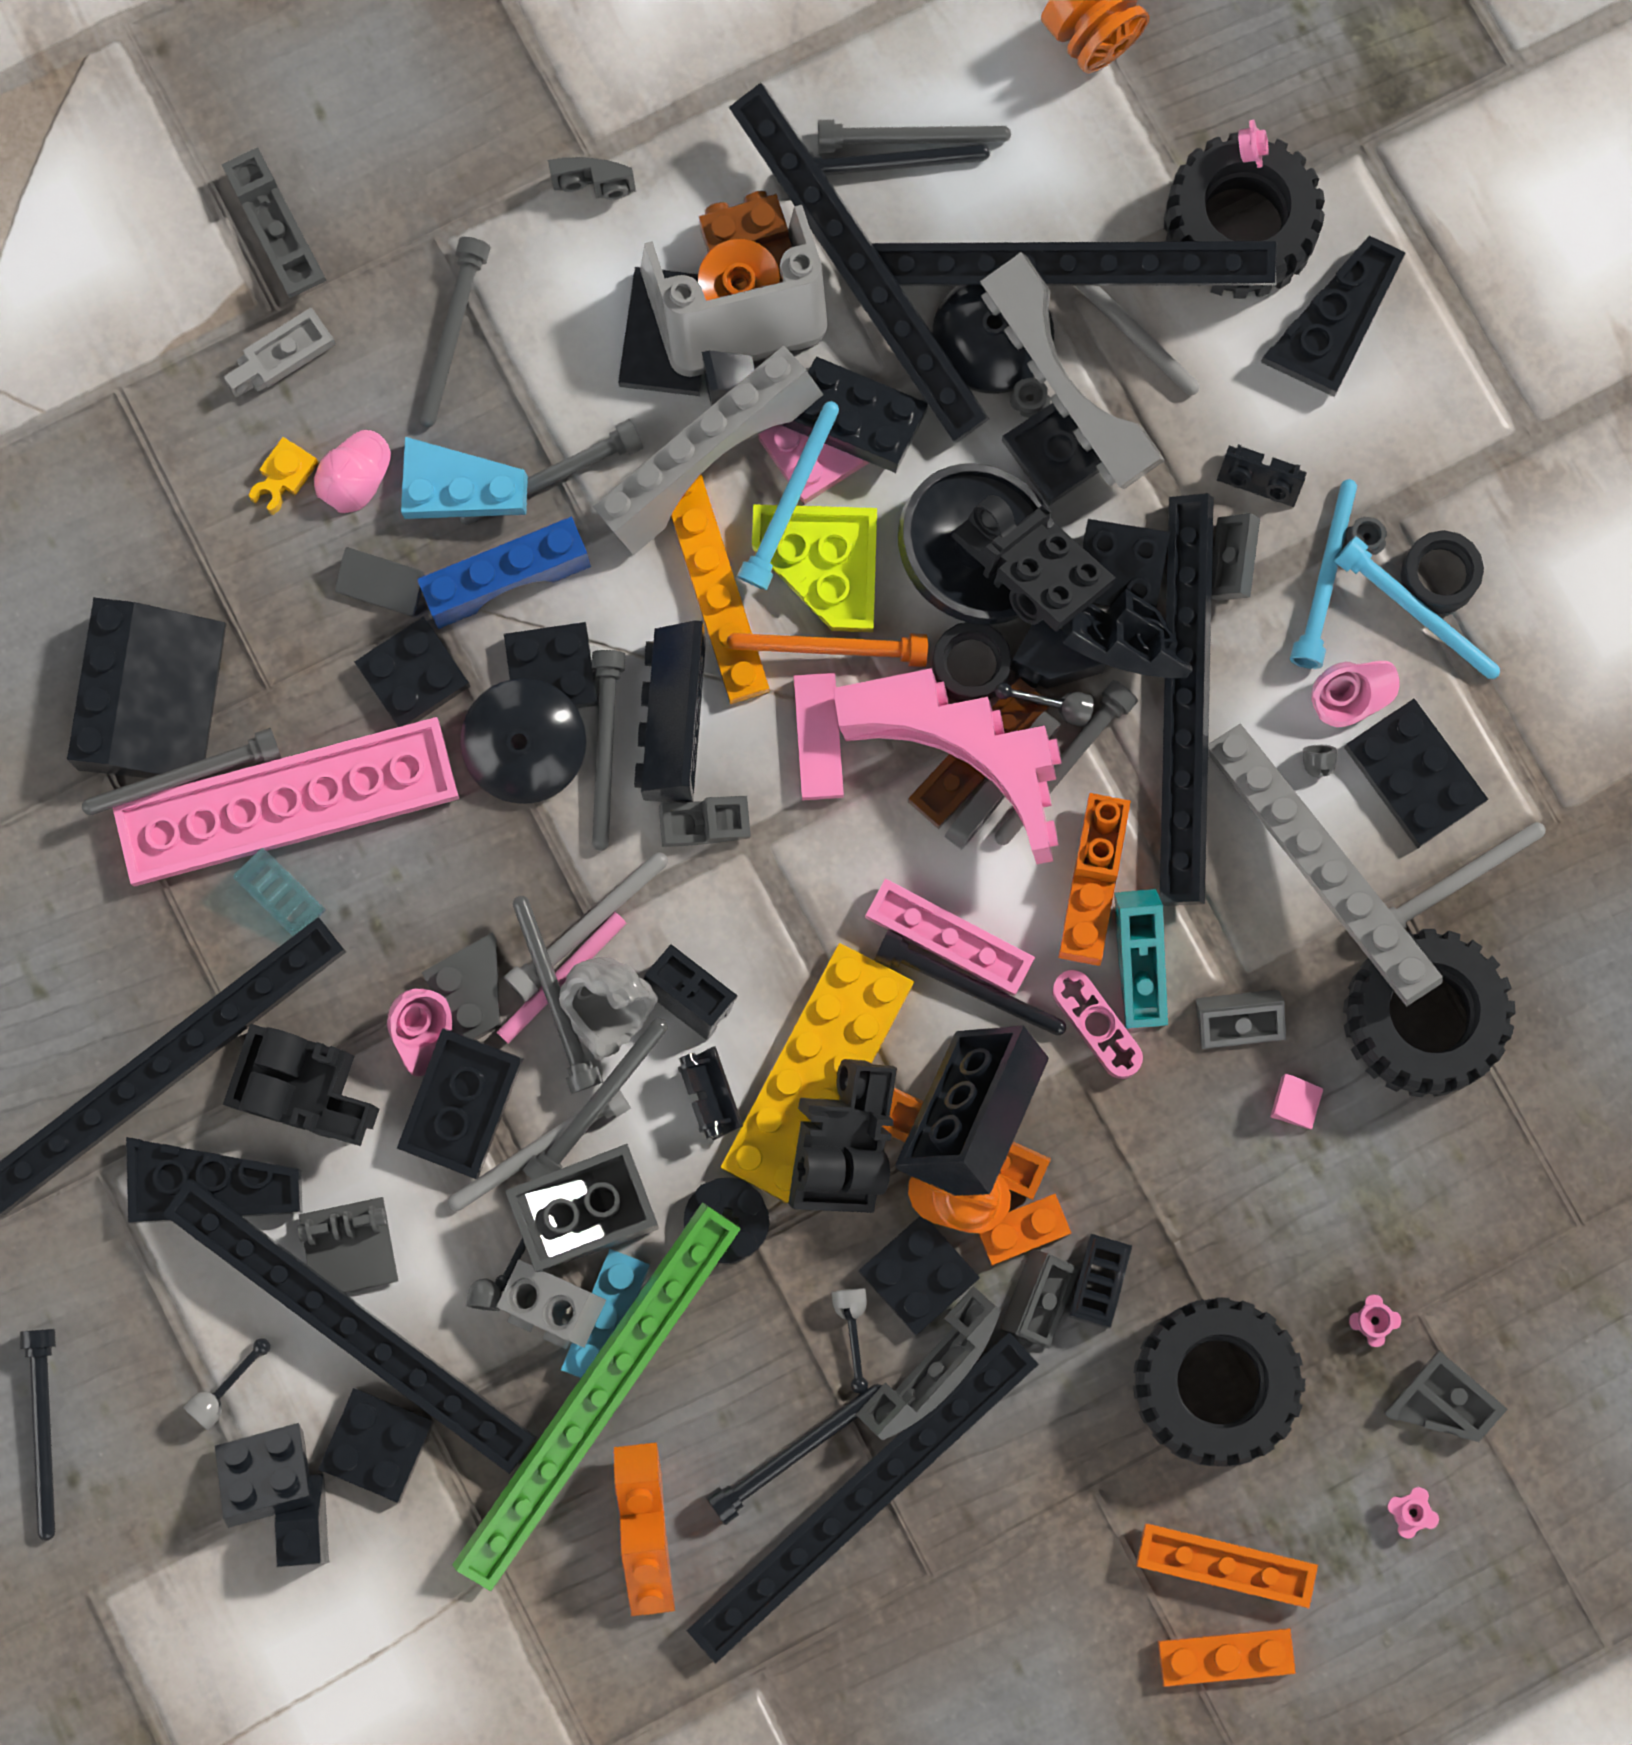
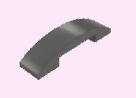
M258 147L222 164L289 298L325 282L326 278L309 245L305 241Z
M973 1286L945 1317L953 1326L946 1336L895 1391L885 1382L856 1415L881 1440L907 1429L922 1419L959 1385L974 1366L993 1333L1001 1310Z

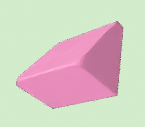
M1284 1074L1280 1081L1270 1117L1312 1130L1323 1088L1295 1076Z

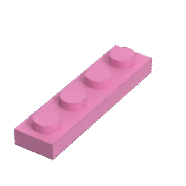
M886 878L865 915L866 919L903 936L904 939L1014 997L1035 959L1034 956Z

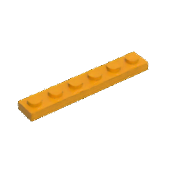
M700 474L684 493L671 518L731 705L770 693V688L758 651L733 650L727 645V638L730 634H752L703 477Z

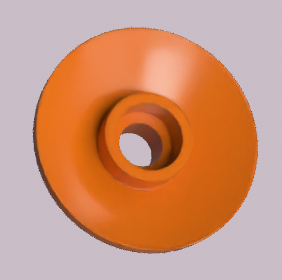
M732 239L718 244L707 253L699 268L698 283L702 287L706 301L780 283V272L775 258L765 247L751 240ZM742 278L746 280L747 286L742 290L733 288L732 283L735 279Z

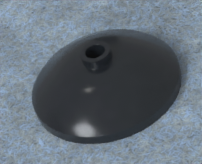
M956 286L939 305L934 317L932 334L968 387L973 391L987 394L1006 393L1013 391L1014 385L1020 380L1036 378L1027 365L1033 359L1023 346L1018 350L1005 333L1004 329L1010 325L1000 312L995 316L982 299L981 295L987 292L983 286ZM1049 310L1051 337L1054 343V323ZM996 319L1001 322L1002 326L998 329H992L987 325V322Z
M517 678L506 680L487 689L474 701L468 710L461 731L462 756L473 779L489 794L511 803H536L557 795L574 780L582 766L586 753L585 725L575 704L557 687L536 679ZM518 733L523 734L527 739V745L522 750L516 749L513 745V738Z

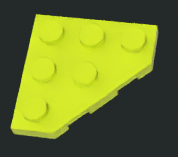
M753 504L752 549L757 552L778 505ZM796 506L770 562L773 565L772 570L831 631L874 632L877 508Z

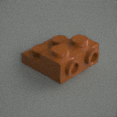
M756 191L745 196L743 199L744 203L729 207L726 202L715 203L705 209V215L699 216L700 230L707 252L728 240H751L762 245L772 254L780 272L781 258L788 249L792 248L777 193L768 196L766 191ZM738 278L733 281L732 286L737 290H742L747 286V281Z

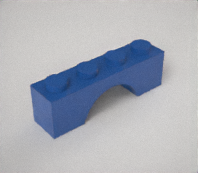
M571 516L418 578L417 581L438 629L477 614L480 608L488 601L506 591L534 582H556L590 568L591 564L586 548Z

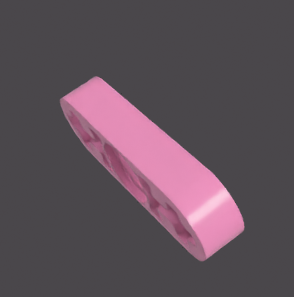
M1068 970L1060 974L1052 990L1056 1004L1109 1075L1117 1079L1132 1077L1139 1070L1143 1061L1142 1051L1084 973L1077 970ZM1067 980L1072 985L1077 982L1082 985L1079 995L1085 1004L1090 998H1093L1096 1004L1087 1007L1080 1017H1077L1073 1012L1080 1008L1075 998L1071 996L1065 999L1062 996L1065 990L1063 982ZM1101 1013L1107 1017L1110 1027L1105 1035L1093 1036L1087 1031L1085 1020L1090 1014ZM1118 1032L1122 1038L1116 1040L1115 1045L1122 1053L1128 1050L1132 1052L1133 1057L1129 1061L1132 1067L1126 1069L1125 1066L1120 1065L1116 1068L1112 1063L1116 1057L1112 1048L1108 1046L1103 1052L1098 1045L1108 1042L1114 1033Z

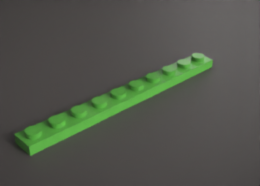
M702 1202L452 1564L457 1572L487 1590L492 1591L740 1231L737 1225Z

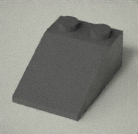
M628 1144L505 1190L535 1272L620 1245L659 1229Z

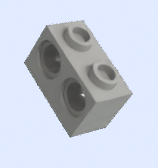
M518 1259L496 1307L510 1313L507 1322L528 1332L532 1331L534 1325L546 1330L543 1339L567 1349L570 1342L585 1347L606 1300L543 1270L535 1272L532 1265ZM536 1290V1302L532 1307L527 1308V1298L531 1292ZM572 1306L573 1316L566 1325H563V1313Z

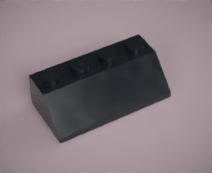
M694 620L655 628L654 641H646L645 666H651L650 682L643 681L641 706L648 707L647 722H639L638 747H645L644 762L636 763L634 787L641 788L643 801L694 802L706 653L703 621Z
M1024 1025L955 1032L895 1163L899 1171L955 1196L991 1194L1049 1060V1057Z

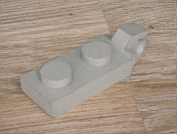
M309 308L244 349V355L237 360L239 367L223 377L236 398L254 387L259 392L265 389V387L272 386L335 346L336 343L315 311Z

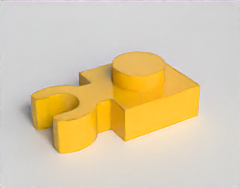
M282 437L260 467V472L267 479L255 484L249 492L250 500L256 504L262 495L271 494L272 500L266 508L270 514H276L282 507V494L284 491L287 490L296 496L319 464L317 458L285 437Z

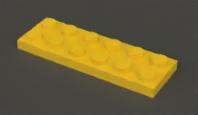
M839 943L720 1168L788 1204L801 1121L812 1122L798 1109L800 1098L840 1100L837 1090V1072L843 1059L866 1060L873 1063L911 991L914 981Z

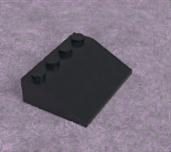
M93 597L67 760L78 771L150 778L206 759L227 624L218 620L142 603ZM200 778V779H197V780H194V781H191V782H188V783H192V782H196V781H199V780H203V778Z

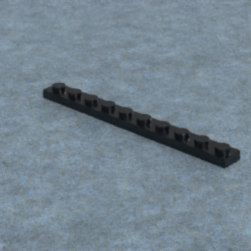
M759 83L728 108L794 206H803L811 231L953 442H959L990 419L766 86Z
M1276 241L872 243L900 286H983L980 281L1020 252L1028 257L1047 286L1276 285L1278 243Z
M1209 493L1169 497L1168 531L1170 536L1167 560L1166 626L1178 642L1174 650L1175 654L1179 659L1190 663L1192 672L1187 678H1165L1159 890V897L1164 906L1205 904L1214 498Z
M317 917L0 1161V1214L6 1215L245 1031L250 1024H254L345 954L346 951L323 921Z
M193 1179L187 1180L163 1212L164 1216L510 1474L537 1438Z
M1009 1332L974 1364L959 1385L937 1407L898 1434L686 1631L715 1664L720 1661L1039 1365L1036 1360Z

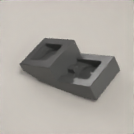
M747 796L706 797L703 801L661 803L659 806L662 847L721 843L751 837Z

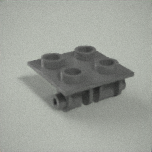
M383 1197L298 1214L300 1225L297 1226L300 1242H304L307 1265L342 1292L346 1293L399 1281Z

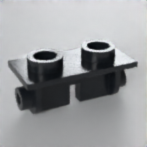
M1240 444L1237 445V448L1228 446L1216 481L1260 495L1275 502L1291 507L1295 506L1307 474L1306 471L1300 470L1301 465H1294L1273 457L1270 466L1262 464L1265 454L1242 447Z
M716 1046L697 1055L691 1053L680 1057L681 1066L678 1067V1071L681 1072L688 1095L697 1093L699 1099L691 1103L699 1124V1132H704L706 1139L712 1138V1140H716L743 1127Z

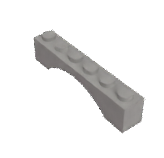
M1020 252L980 281L987 291L981 295L982 299L995 316L1000 312L1010 325L1004 329L1005 333L1018 350L1023 346L1033 359L1027 363L1028 367L1041 384L1046 380L1056 393L1050 397L1051 401L1063 418L1069 414L1079 427L1073 431L1074 435L1086 452L1092 448L1102 461L1096 467L1109 486L1117 483L1120 488L1126 489L1165 461L1142 426L1117 418L1101 410L1088 400L1069 379L1058 359L1051 337L1049 320L1050 290L1027 256Z
M783 345L596 503L593 508L634 555L666 528L674 509L684 493L717 458L736 444L758 432L776 425L792 422L822 397L823 393L807 370Z

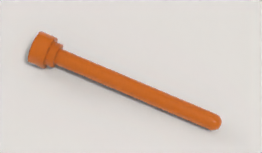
M732 633L727 638V645L733 650L900 658V662H908L910 667H926L928 656L927 634L910 633L909 637H901V641Z

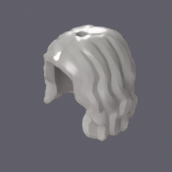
M596 957L574 965L568 973L565 983L561 986L559 994L560 1006L570 1018L573 1031L582 1038L584 1045L590 1048V1052L596 1060H600L603 1056L608 1057L616 1054L622 1044L629 1043L631 1038L642 1029L643 1022L650 1017V1013L654 1010V1005L657 1004L659 999L656 993L653 992L651 985L638 977V974L635 973L631 966L622 964L611 957Z

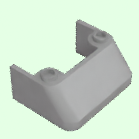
M802 205L794 206L788 227L792 248L783 254L780 261V274L783 282L708 301L705 299L701 285L694 278L686 275L664 278L653 241L644 244L640 271L670 364L677 373L687 377L704 374L701 353L711 350L751 355L752 360L757 361L769 358L783 345L792 352L815 346L824 338L828 321L822 266Z

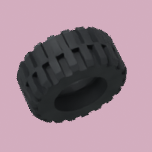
M1238 132L1229 133L1228 140L1222 142L1220 137L1213 138L1207 141L1204 151L1201 148H1196L1189 154L1186 164L1180 165L1175 174L1164 215V230L1167 231L1165 241H1233L1223 236L1214 228L1207 216L1206 205L1212 197L1226 190L1247 189L1257 192L1273 204L1281 219L1279 232L1273 237L1264 240L1276 241L1278 243L1275 286L1281 289L1291 282L1293 274L1299 275L1305 268L1319 238L1325 213L1322 211L1325 203L1324 192L1320 188L1316 189L1319 177L1313 168L1308 170L1304 168L1307 159L1299 151L1292 155L1286 150L1288 143L1278 138L1275 144L1268 142L1269 153L1262 156L1263 166L1261 168H1257L1256 161L1243 163L1239 149ZM1211 285L1210 292L1222 296L1223 291L1227 290L1234 292L1233 298L1246 299L1248 291H1255L1257 297L1270 294L1272 285Z
M1422 929L1416 934H1412L1409 931L1408 934L1443 976V981L1453 987L1461 997L1467 1018L1463 1036L1453 1047L1436 1053L1418 1050L1403 1040L1396 1031L1390 1016V1000L1394 990L1369 958L1360 966V969L1352 977L1348 986L1350 992L1344 1000L1343 1013L1347 1014V1023L1344 1024L1346 1038H1352L1354 1047L1351 1051L1356 1060L1360 1058L1364 1060L1368 1065L1365 1071L1375 1079L1379 1076L1387 1081L1385 1087L1396 1092L1400 1089L1409 1091V1096L1423 1097L1426 1094H1433L1434 1097L1443 1096L1472 1084L1489 1072L1490 1068L1501 1059L1506 1051L1504 1045L1511 1039L1514 1026L1510 1024V1017L1516 1014L1515 1001L1508 1000L1507 992L1512 989L1508 977L1501 979L1496 971L1501 965L1494 956H1491L1489 959L1485 958L1480 953L1483 946L1474 940L1467 944L1460 940L1459 933L1449 930L1445 934H1437L1436 929Z
M1223 1297L1191 1302L1162 1318L1154 1326L1152 1332L1144 1339L1140 1347L1141 1352L1138 1360H1135L1133 1371L1135 1373L1134 1399L1138 1401L1140 1417L1143 1423L1148 1425L1152 1431L1151 1435L1158 1443L1165 1445L1171 1450L1172 1454L1181 1459L1192 1461L1194 1464L1219 1467L1252 1462L1253 1459L1265 1456L1275 1449L1274 1446L1280 1440L1285 1439L1292 1430L1290 1426L1293 1420L1299 1417L1303 1406L1300 1404L1301 1392H1305V1378H1301L1300 1366L1303 1365L1300 1352L1295 1353L1291 1344L1294 1340L1287 1330H1282L1275 1323L1277 1319L1268 1312L1263 1313L1254 1308V1304L1243 1300L1240 1302L1233 1301L1230 1298ZM1209 1341H1224L1238 1346L1252 1359L1258 1372L1259 1390L1253 1406L1243 1417L1227 1424H1212L1194 1416L1184 1405L1178 1390V1372L1182 1361L1193 1348Z

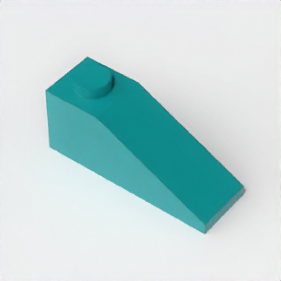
M1156 889L1114 892L1116 938L1125 1027L1129 1029L1168 1025L1164 919L1161 899Z

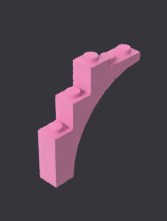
M932 668L833 688L838 724L846 742L876 738L912 741L941 749L969 763L992 781L1014 807L1027 832L1036 864L1053 862L1051 847L1059 845L1054 820L1046 822L1044 807L1052 806L1047 781L1056 780L1054 765L1061 764V757L1057 739L1049 740L1045 726L1004 733L1000 710L992 711L988 697L948 704L944 681L937 683Z

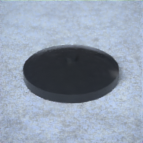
M957 464L941 469L929 476L918 486L906 502L898 526V548L901 561L909 579L919 593L943 613L973 624L991 625L1008 622L1019 617L1010 603L1009 596L1011 590L1004 584L999 588L994 585L996 573L986 578L983 575L985 567L951 535L954 529L968 519L973 508L990 495H996L1008 504L1012 510L1015 525L1019 524L1044 503L1027 484L1004 470L983 464ZM1051 515L1046 526L1047 529L1054 525Z

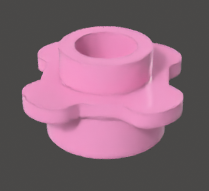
M1250 120L1249 128L1239 129L1238 131L1240 154L1243 163L1256 161L1257 168H1261L1263 166L1262 156L1269 153L1267 134L1265 129L1259 130L1256 127L1255 120Z
M1370 1295L1365 1299V1306L1358 1313L1350 1315L1349 1325L1353 1330H1359L1367 1337V1342L1370 1346L1380 1347L1385 1343V1336L1392 1329L1400 1327L1401 1317L1399 1313L1392 1312L1388 1306L1383 1304V1299L1380 1296ZM1372 1317H1377L1379 1319V1323L1377 1325H1373L1371 1323Z
M1421 1487L1413 1488L1409 1495L1401 1498L1392 1497L1388 1502V1511L1393 1514L1396 1523L1399 1525L1398 1533L1404 1538H1413L1417 1531L1424 1528L1434 1529L1438 1525L1439 1516L1431 1510L1428 1503L1429 1494ZM1413 1508L1417 1511L1415 1517H1411L1409 1511Z

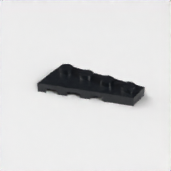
M1369 235L1336 272L1326 287L1315 296L1298 319H1295L1277 343L1262 357L1261 363L1335 397L1406 252Z
M126 1137L128 1223L170 1222L171 1220L164 1216L163 1212L188 1179H193L242 1217L303 1213L302 1176L300 1169Z

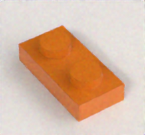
M1056 1193L1008 1212L1004 1221L993 1230L978 1233L991 1266L1072 1234Z

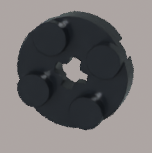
M729 1177L717 1178L700 1185L687 1202L683 1219L684 1228L702 1202L721 1215L724 1209H731L732 1216L739 1219L738 1227L740 1231L717 1264H737L752 1256L764 1244L770 1225L769 1211L762 1195L745 1181Z

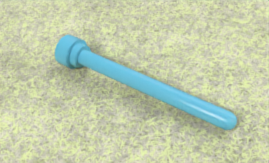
M833 401L826 402L823 405L756 555H751L748 562L743 561L737 577L746 583L763 590L768 589L773 578V574L770 573L773 565L770 562L838 415L839 407Z
M1346 479L1341 483L1305 634L1301 635L1299 641L1293 644L1290 661L1300 667L1320 669L1323 666L1326 649L1323 647L1324 641L1321 639L1338 569V564L1334 560L1343 548L1357 490V484L1352 479Z
M1354 536L1335 558L1334 562L1346 572L1351 570L1355 574L1358 572L1362 573L1486 678L1495 679L1499 676L1500 668L1494 661L1370 559L1372 554L1367 551L1368 545L1357 536Z

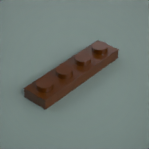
M1021 678L1011 686V689L1040 695ZM1012 697L999 699L992 707V711L1000 710L1004 733L1029 729L1044 711L1047 712L1050 709V706ZM949 754L908 798V803L936 828L940 829L987 777L969 763Z

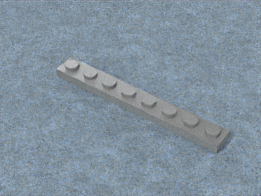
M1240 723L1209 743L1208 755L1406 1006L1410 1005L1442 984L1443 976Z

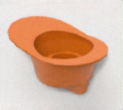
M1000 1174L991 1194L955 1196L912 1176L909 1180L908 1195L912 1207L922 1218L934 1224L967 1233H984L993 1230L997 1225L1001 1224L1010 1209L1011 1194L1007 1182Z

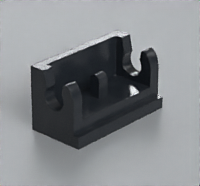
M672 944L669 945L646 972L643 979L651 985L653 992L659 998L658 1003L707 1041L715 1032L720 1020L724 1016H728L738 996Z

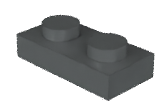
M1246 513L1217 518L1212 556V599L1222 601L1250 598L1260 525L1259 517Z

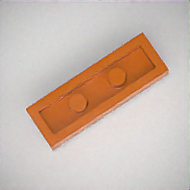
M1290 1628L1158 1641L1162 1685L1164 1687L1296 1674Z

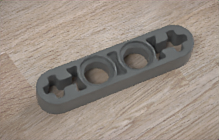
M1044 711L1030 728L1045 726L1048 738L1051 740L1059 730L1061 723ZM989 779L986 781L944 836L961 850L969 843L1005 798Z

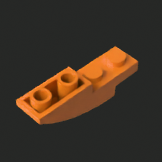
M1089 793L1058 958L1096 966L1101 965L1129 815L1130 800Z

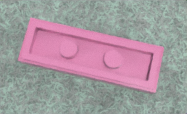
M835 673L794 676L802 801L844 798L839 724L833 688H836Z

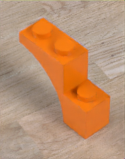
M657 1442L614 1447V1476L620 1513L621 1556L631 1616L674 1612L675 1599L667 1543L662 1471Z

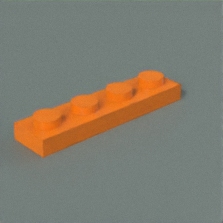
M894 1088L890 1117L894 1120L893 1126L882 1127L892 1134V1137L905 1142L924 1101ZM1013 1142L999 1174L1007 1182L1010 1190L1033 1200L1051 1158Z
M1148 1523L1144 1524L1136 1561V1567L1305 1608H1310L1318 1569L1317 1564Z

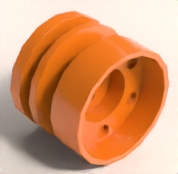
M1049 0L1041 14V22L1057 41H1070L1067 46V53L1072 58L1078 59L1077 65L1083 72L1090 74L1106 67L1134 44L1149 23L1150 15L1143 7L1137 6V0Z

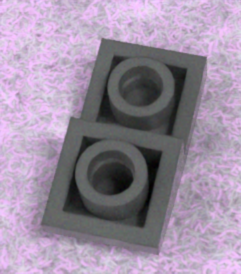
M585 157L548 160L554 191L562 189L566 192H574L583 189L585 185L594 184L596 198L605 197L609 200L620 199L629 192L636 191L633 170L631 167L623 164Z

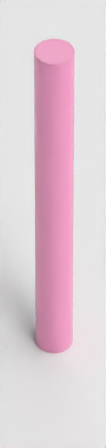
M614 912L555 972L560 988L565 983L567 975L574 965L592 959L627 924L620 915ZM542 986L496 1032L507 1044L548 1004Z

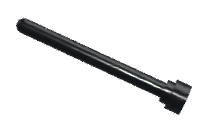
M982 144L822 159L821 155L814 156L813 152L810 153L825 175L985 161L990 156V149Z
M890 930L887 931L875 956V961L887 967H890L891 964L899 967L901 963L1054 1035L1059 1036L1065 1033L1066 1023L1062 1019L909 949V944L902 941L903 936Z
M55 1329L20 1332V1349H25V1358L30 1357L37 1532L39 1538L44 1541L51 1540L55 1535L48 1356H52V1347H56Z
M874 1384L734 1487L731 1488L729 1485L724 1489L718 1487L705 1496L724 1525H727L739 1516L737 1511L744 1507L742 1504L744 1500L858 1418L856 1414L882 1385Z

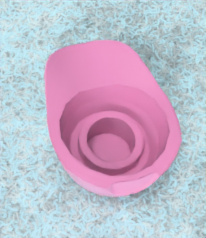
M362 430L353 434L336 449L329 451L320 461L315 473L314 488L317 497L340 513L355 512L366 506L375 495L390 463L391 451L385 439L374 431Z
M1374 661L1361 664L1342 662L1332 665L1318 676L1312 687V703L1320 720L1330 726L1345 727L1355 724L1386 707L1398 694L1400 687L1398 671L1389 661Z
M415 988L401 993L391 1004L387 1018V1028L391 1040L404 1066L411 1075H425L442 1028L452 1031V1014L448 1002L440 994L427 989Z

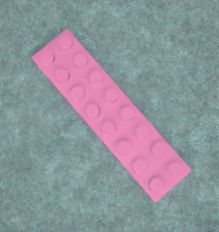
M435 717L173 787L114 807L113 813L130 884L135 887L459 799L440 722Z

